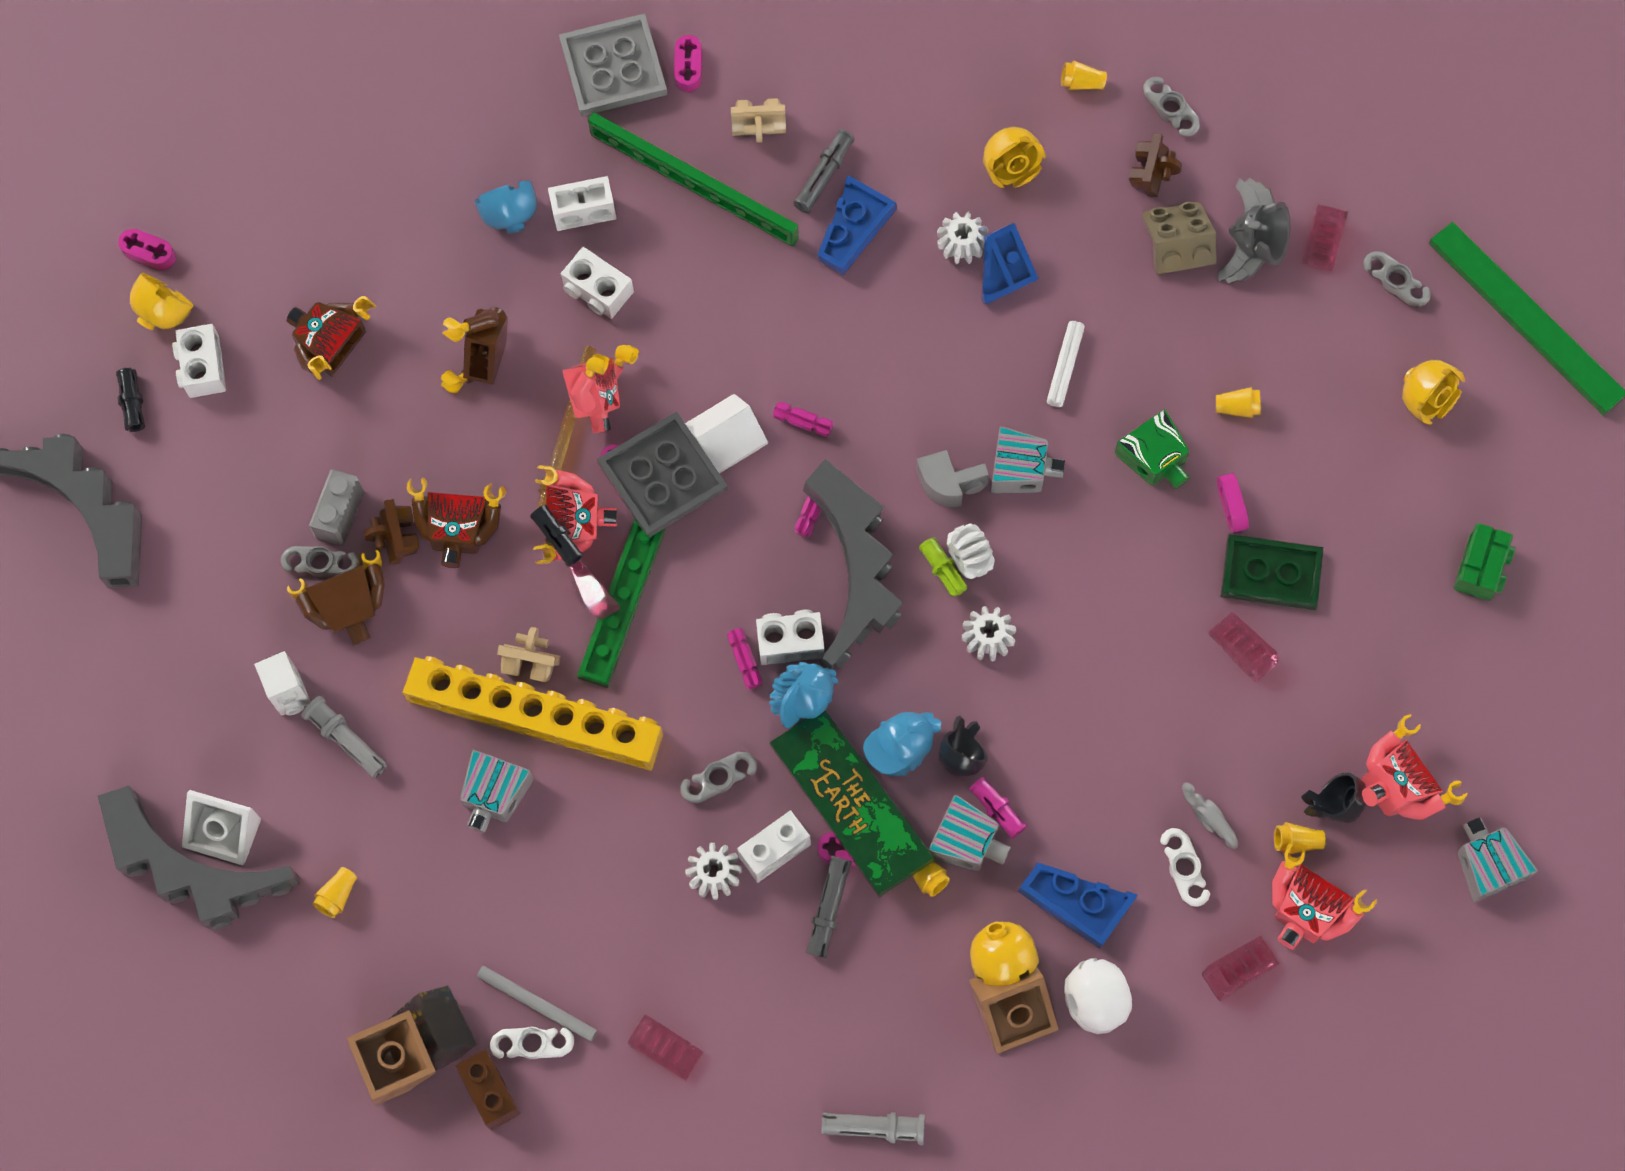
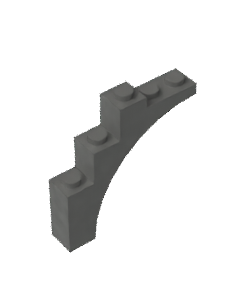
M56 434L54 437L43 438V449L24 447L22 450L9 451L8 449L0 448V476H14L44 485L58 492L74 504L82 513L92 532L97 550L99 578L107 587L139 586L142 515L136 506L130 502L117 501L111 505L112 480L104 470L88 467L82 471L83 447L74 436Z
M825 459L805 481L803 492L820 507L836 532L844 552L848 572V601L844 621L836 639L822 657L820 663L823 668L833 669L837 666L841 669L852 655L848 650L855 642L861 645L872 632L869 626L880 633L886 626L891 629L903 615L899 612L903 602L876 580L877 578L882 581L893 568L889 563L894 554L867 533L868 531L872 534L882 523L883 519L880 516L884 506Z
M130 786L98 795L116 869L124 876L136 877L147 873V868H151L158 896L165 902L179 903L189 899V894H193L199 920L207 928L218 930L230 926L232 920L239 918L237 905L241 907L257 904L261 897L270 894L272 896H282L291 892V887L299 885L297 874L290 866L258 872H234L211 868L190 860L171 848L158 835L144 812L138 793Z

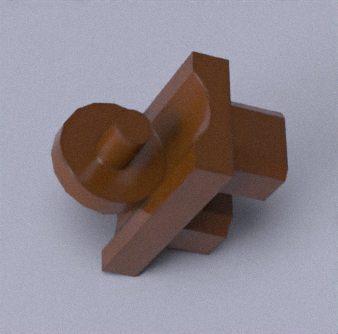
M1153 134L1152 141L1137 142L1135 157L1138 162H1146V166L1132 167L1129 174V181L1132 187L1146 189L1149 197H1158L1161 181H1170L1171 175L1179 174L1182 169V163L1175 159L1176 152L1169 151V148L1162 143V134Z
M394 499L385 500V508L379 512L380 518L374 517L370 519L372 527L364 531V537L366 541L375 542L376 549L378 550L386 547L389 563L399 564L402 556L416 554L419 549L416 533L401 535L400 527L412 526L411 506H395Z

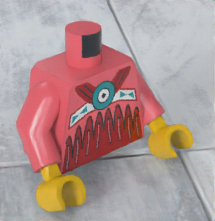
M620 345L615 351V361L614 358H608L596 353L587 362L562 370L574 415L576 418L589 416L593 433L611 430L608 412L620 407L617 379L624 370L622 366L624 362L632 365L637 360L639 355L637 348L630 345Z
M545 465L537 467L546 471L544 480L535 479L536 483L547 485L546 505L560 525L567 527L569 537L581 552L589 549L593 540L598 539V526L617 527V508L599 507V495L594 494L591 484L574 473L555 470L553 467ZM546 542L533 548V550L541 549L544 552L543 560L535 561L536 564L563 560L554 547L548 546Z
M1409 714L1398 722V729L1392 732L1390 730L1371 747L1366 762L1368 772L1362 777V781L1366 786L1362 791V796L1368 806L1373 807L1378 804L1387 816L1399 814L1405 818L1423 820L1445 809V805L1448 803L1453 805L1463 803L1468 793L1462 796H1455L1452 790L1459 788L1462 782L1453 781L1446 793L1441 796L1439 795L1443 792L1441 787L1407 740L1401 742L1400 740L1404 736L1414 735L1420 729L1421 724L1413 730H1408L1405 727V721L1412 716Z
M1291 843L1287 845L1284 857L1286 861L1281 862L1272 881V905L1277 910L1275 918L1286 925L1277 940L1285 947L1295 950L1302 937L1315 943L1319 938L1329 941L1348 933L1363 917V912H1368L1375 907L1377 898L1371 905L1363 904L1361 896L1367 890H1362L1356 895L1354 900V898L1301 864L1304 861L1305 849L1302 850V854L1298 858L1290 856L1289 852L1293 845Z

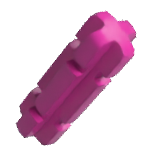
M778 402L773 411L775 419L783 422L788 420V424L810 432L815 430V434L823 437H828L833 428L832 420L824 417L819 419L818 415L797 407L792 409L791 405L784 402Z
M808 496L800 513L801 518H798L795 525V532L804 537L811 536L814 523L817 522L821 512L820 507Z
M737 628L729 631L727 634L731 647H734L733 653L741 674H744L743 680L746 688L751 690L760 687L763 683L759 670H756L757 664L749 643H746L747 638L744 630Z

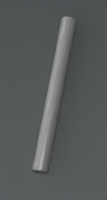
M482 966L479 970L477 978L590 1042L596 1037L597 1029L491 969Z

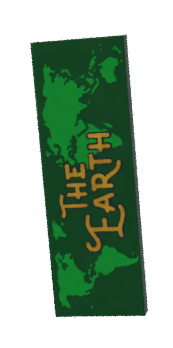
M826 710L816 718L803 720L770 742L771 748L879 898L934 862L932 854Z

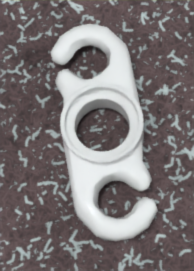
M1177 828L1166 830L1160 839L1162 845H1167L1169 839L1173 836L1179 837L1182 841L1179 849L1166 847L1164 850L1169 858L1170 874L1174 879L1182 900L1190 906L1199 907L1204 905L1209 900V890H1203L1199 898H1192L1189 895V888L1191 886L1197 885L1204 888L1206 882L1201 876V862L1196 855L1188 834ZM1180 859L1190 860L1194 864V873L1189 876L1181 875L1176 869V862Z
M537 1027L502 1029L493 1035L490 1041V1049L495 1057L498 1059L503 1058L504 1052L500 1050L499 1042L503 1038H508L512 1041V1047L507 1052V1057L509 1058L517 1056L527 1059L563 1057L572 1051L574 1036L566 1027L562 1028L560 1033L565 1037L566 1044L562 1048H556L552 1043L553 1038L558 1033V1030L555 1028L542 1030ZM529 1034H537L541 1037V1047L535 1052H527L523 1048V1040Z

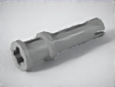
M322 696L312 700L303 710L301 717L305 721L310 720L319 728L324 739H332L373 779L377 775L379 776L386 769L388 763L346 725L345 717L342 714L337 715L325 704L326 700Z
M823 1112L821 1132L822 1135L886 1138V1141L895 1144L896 1140L916 1141L918 1145H924L925 1114H920L918 1117L897 1116L896 1112H891V1114H887V1117Z

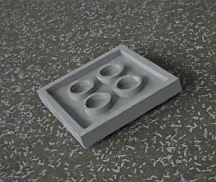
M645 13L559 34L581 117L590 115L593 112L598 113L668 95Z

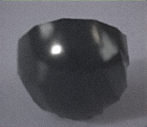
M961 716L956 717L953 731L948 732L941 742L939 761L951 774L966 777L976 775L988 761L985 750L974 738L980 730L977 721L971 722L965 728V720Z
M1352 773L1336 775L1327 782L1319 794L1308 790L1301 796L1302 800L1309 805L1304 810V813L1311 817L1329 818L1333 821L1345 823L1353 822L1361 815L1366 806L1362 796V791L1366 786L1359 777Z

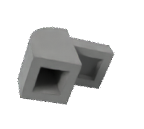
M947 450L917 458L916 471L922 488L933 502L941 506H962V493H978L988 484L989 474L985 463L954 472Z

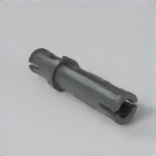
M839 129L828 149H824L820 154V162L808 178L798 197L794 200V206L800 211L810 213L811 208L824 190L834 171L841 168L844 155L855 141L853 135L848 131Z
M831 856L816 917H813L811 921L814 925L806 950L808 954L823 958L827 957L833 929H837L838 923L835 922L852 861Z

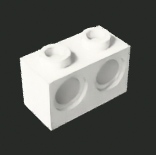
M608 176L548 188L557 231L617 219Z
M585 247L580 249L560 273L563 289L568 295L574 299L580 297L587 302L588 307L598 315L605 314L610 319L616 315L634 293L631 278ZM581 274L590 275V277L585 280L577 279V277ZM606 290L614 291L611 296L605 297L601 295Z
M213 324L175 330L177 342H173L172 347L176 361L179 360L180 370H176L179 388H184L190 398L226 392L220 338ZM202 344L198 350L190 351L193 346ZM206 372L202 378L194 379L196 374Z
M799 610L794 615L789 616L770 613L762 616V619H756L761 665L822 659L825 655L820 612L813 613L812 610ZM802 629H810L815 633L809 639H802L797 635ZM772 632H777L783 637L779 642L771 643L766 640V636Z
M285 651L254 664L268 699L281 716L285 714L289 716L295 715L303 711L304 706L311 702L298 669Z
M790 810L738 847V857L757 883H759L811 845L810 835Z

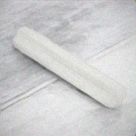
M1070 321L1068 323L1047 397V404L1050 406H1063L1085 326L1081 322Z

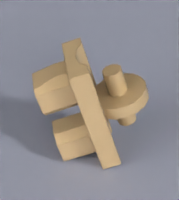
M778 98L767 99L763 106H752V102L749 100H737L735 107H731L732 136L756 135V143H763L762 134L786 133L785 105H781Z
M531 627L528 635L517 633L515 642L525 644V648L504 644V646L499 645L497 655L502 656L501 673L519 676L522 661L533 662L530 679L542 682L549 681L553 667L560 663L561 655L535 650L536 647L547 649L549 642L548 639L538 637L539 629L536 627Z

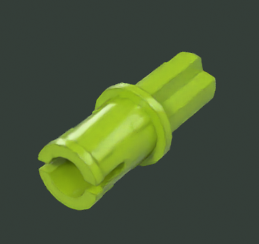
M936 537L924 541L919 546V549L933 568L932 574L939 577L952 597L961 595L967 589V585L954 567L955 561L952 558H948Z

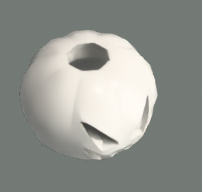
M1090 958L1080 962L1065 979L1064 993L1066 1005L1072 1018L1083 1030L1095 1034L1109 1033L1126 1022L1132 1010V997L1125 976L1115 964L1104 959Z

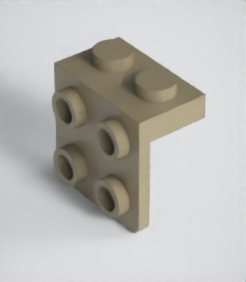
M1185 202L1178 206L1156 207L1142 213V220L1153 242L1154 270L1157 275L1217 264L1216 232L1201 203Z

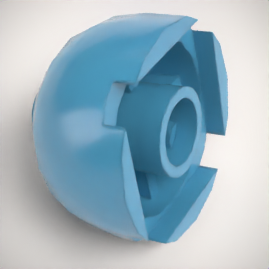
M532 181L518 182L519 188L517 189L505 185L478 196L479 199H474L476 209L482 221L488 227L495 230L506 229L508 234L524 230V223L533 217L537 207V198Z

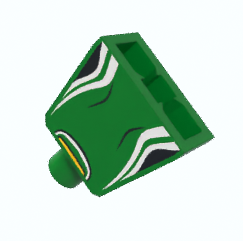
M1165 409L1117 442L1115 455L1149 485H1155L1165 477L1174 489H1178L1189 480L1190 477L1181 467L1187 461L1189 449Z

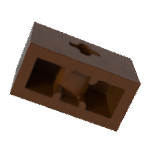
M486 1049L455 1065L478 1112L490 1130L521 1114L495 1062Z

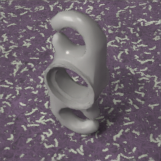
M1151 77L1143 85L1144 96L1156 109L1159 117L1164 121L1171 122L1176 129L1180 127L1182 120L1192 122L1190 129L1182 128L1179 130L1181 136L1187 137L1197 133L1200 128L1199 117L1186 103L1183 95L1179 92L1171 91L1168 85L1163 86L1161 93H1154L1150 89L1153 84L1162 85L1164 80L1161 77ZM1167 101H1174L1179 105L1180 109L1176 112H1168L1164 109L1163 104Z
M1374 251L1364 258L1363 266L1366 271L1371 270V261L1374 259L1380 260L1383 263V268L1373 270L1372 275L1382 281V286L1388 293L1397 296L1409 306L1420 307L1430 300L1431 293L1428 287L1422 289L1423 296L1420 299L1414 298L1411 295V290L1421 288L1422 283L1412 277V272L1406 265L1398 263L1384 252ZM1391 273H1400L1405 278V283L1394 285L1390 282L1388 276Z
M292 546L286 549L281 556V565L286 572H291L293 569L289 563L290 556L298 554L301 557V563L295 567V571L297 573L308 572L318 578L334 577L357 568L360 564L358 556L354 552H349L348 558L351 560L352 565L350 568L343 570L339 567V561L346 556L345 552H333L324 546ZM317 555H326L329 558L327 566L323 569L312 567V560Z
M735 752L719 761L710 763L705 768V771L692 776V781L699 783L702 787L698 795H692L689 792L690 780L688 779L683 780L680 786V793L688 802L701 803L728 791L736 781L745 779V773L737 771L736 762L741 759L746 760L749 764L747 774L750 776L755 774L757 762L754 756L748 752ZM716 769L726 771L728 774L727 781L719 786L712 784L709 780L712 771Z
M1184 783L1182 785L1183 795L1194 810L1200 823L1209 832L1213 833L1215 831L1220 838H1224L1225 845L1228 848L1236 849L1238 847L1237 837L1221 810L1211 800H1204L1201 794L1195 793V787L1192 784Z

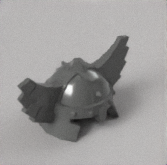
M1239 178L1235 186L1242 196L1244 213L1229 228V234L1234 238L1237 248L1230 262L1218 271L1219 282L1227 280L1228 284H1231L1238 280L1242 282L1250 276L1254 277L1265 262L1278 266L1283 261L1287 252L1291 231L1288 207L1284 202L1275 203L1271 189H1266L1260 181L1257 183L1251 178L1246 182Z

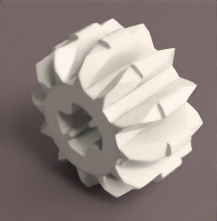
M969 211L965 214V217H960L957 212L953 214V220L945 217L942 223L943 227H939L937 230V237L939 238L937 246L939 250H944L943 256L945 259L954 256V262L957 265L961 258H965L966 262L970 264L972 256L980 258L983 255L984 236L988 234V229L986 226H981L982 220L980 217L971 220Z
M971 523L965 526L962 525L948 534L947 545L949 553L962 576L969 579L979 578L993 569L995 561L992 555L993 550L990 548L989 541L985 538L984 532L980 531L977 525Z
M986 606L982 607L981 615L972 611L970 613L971 621H964L963 629L967 632L962 634V641L969 643L967 646L968 653L978 650L977 659L982 660L986 653L989 654V658L993 662L996 660V652L1006 656L1008 654L1006 646L1010 647L1015 644V639L1012 635L1016 633V626L1008 625L1011 621L1009 614L1001 618L999 617V607L994 609L993 614L989 613ZM984 630H991V634L994 633V637L987 638Z
M710 843V852L706 853L699 846L697 852L700 858L689 856L688 862L694 867L686 869L685 873L687 877L693 878L689 882L691 889L700 887V897H705L708 891L711 890L713 900H717L719 896L718 890L722 889L723 893L729 896L731 891L727 884L739 885V879L734 875L742 873V867L734 865L738 860L736 853L727 856L729 850L727 845H723L719 852H716L715 843ZM712 865H717L719 871H717L716 877H710L709 871Z

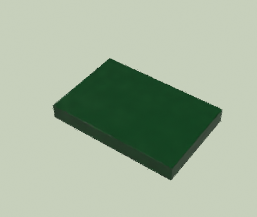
M1228 534L1220 597L1316 610L1318 607L1324 547Z

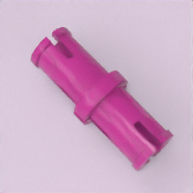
M985 776L981 777L969 788V791L987 809V816L994 818L1011 840L1026 829L1027 825L1009 806L1010 801L1006 797L1002 798Z

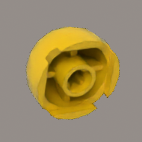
M1009 127L995 133L988 140L984 147L983 163L994 184L1000 188H1005L1004 185L1013 183V187L1016 188L1030 182L1040 173L1042 169L1040 163L1042 157L1045 159L1046 154L1039 140L1031 132L1019 127Z
M142 273L135 280L130 291L131 308L139 316L137 322L152 331L155 326L161 329H172L182 324L190 314L194 304L175 290L173 292L167 288V284Z
M1440 360L1426 361L1411 368L1406 373L1402 399L1408 411L1423 423L1432 424L1433 422L1430 419L1436 415L1438 419H1442L1453 408L1462 392L1457 388L1459 380L1464 382L1465 377L1462 371Z
M993 922L976 934L970 947L971 965L974 975L977 979L978 977L982 978L984 984L989 986L1015 984L1021 981L1019 975L1027 970L1030 975L1035 971L1039 963L1038 952L1031 935L1022 926L1012 922Z

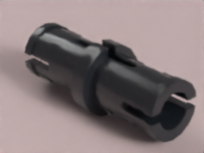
M122 368L116 371L120 394L117 399L118 405L122 407L124 428L126 431L129 430V432L141 431L145 428L141 406L143 395L139 393L136 369Z
M547 505L540 506L530 515V518L545 535V542L548 546L554 547L567 567L575 565L583 558L584 554L569 537L567 527L560 525Z

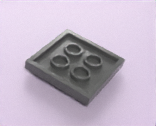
M677 411L597 458V464L647 538L728 490V485Z

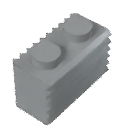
M333 469L330 470L308 526L315 538L340 546L345 544L346 534L350 533L348 529L352 527L350 523L354 522L353 517L356 516L355 512L358 511L357 506L361 505L359 500L363 499L361 495L365 493L357 476Z

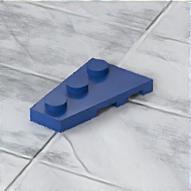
M848 175L845 181L844 192L836 205L833 221L829 224L819 249V261L844 275L897 210L896 202Z
M1041 863L1036 864L1018 890L1024 897L1099 949L1104 945L1138 896V894L1128 891L1123 893L1111 889L1107 884L1100 882L1095 884L1077 878L1075 874Z

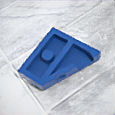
M1015 223L1008 224L984 236L982 301L984 304L1039 279Z

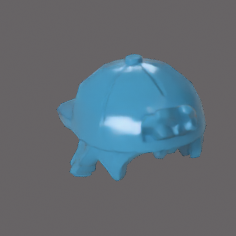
M799 662L798 665L787 666V672L780 674V678L774 679V684L772 685L774 691L770 694L772 700L769 702V705L772 706L771 712L774 715H780L781 724L785 728H791L801 718H816L827 709L833 698V686L839 682L835 677V670L828 667L823 668L815 663Z
M901 712L887 721H882L880 727L872 731L865 739L863 745L865 757L869 764L882 774L889 775L890 777L906 776L910 770L914 771L917 766H920L922 760L930 753L933 746L934 733L941 731L942 722L939 719L933 718L934 714L932 712L921 714Z

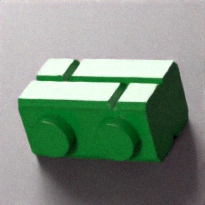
M1476 523L1470 533L1453 588L1456 591L1468 595L1472 594L1474 597L1490 601L1496 592L1501 594L1507 579V575L1502 574L1505 564L1510 565L1516 547L1511 546L1513 535L1499 529L1495 530L1493 527L1481 523Z

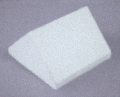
M735 394L685 423L719 474L768 444L751 407Z
M189 790L186 799L182 848L243 866L261 818L250 807Z

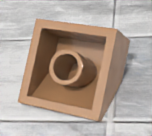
M1038 967L1030 975L1028 970L1019 975L1021 981L1006 986L986 985L980 977L969 980L976 1006L996 1054L1059 1030L1045 980Z
M410 1010L346 1038L375 1106L407 1093L436 1073Z

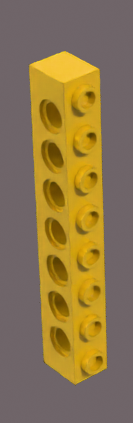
M426 656L425 660L417 657L414 658L402 692L407 702L652 771L663 738L661 726H658V722L647 717H639V720L627 717V713L615 708H609L608 711L596 708L594 703L579 699L576 703L566 700L563 694L555 691H547V694L535 691L533 686L523 682H517L516 685L505 683V680L498 675L487 673L484 677L474 674V670L463 665H456L455 668L443 665V661L434 657ZM444 679L450 681L447 689L442 691L435 689L439 681ZM478 688L481 690L477 698H465L466 693L470 689ZM510 697L512 700L507 707H496L498 699ZM538 705L542 707L539 715L535 717L526 715L527 710L531 706ZM563 714L573 716L572 721L567 725L557 724V719ZM598 722L604 725L603 730L598 734L587 732L588 727L593 723ZM625 731H631L635 734L634 739L628 743H622L618 740L619 735Z

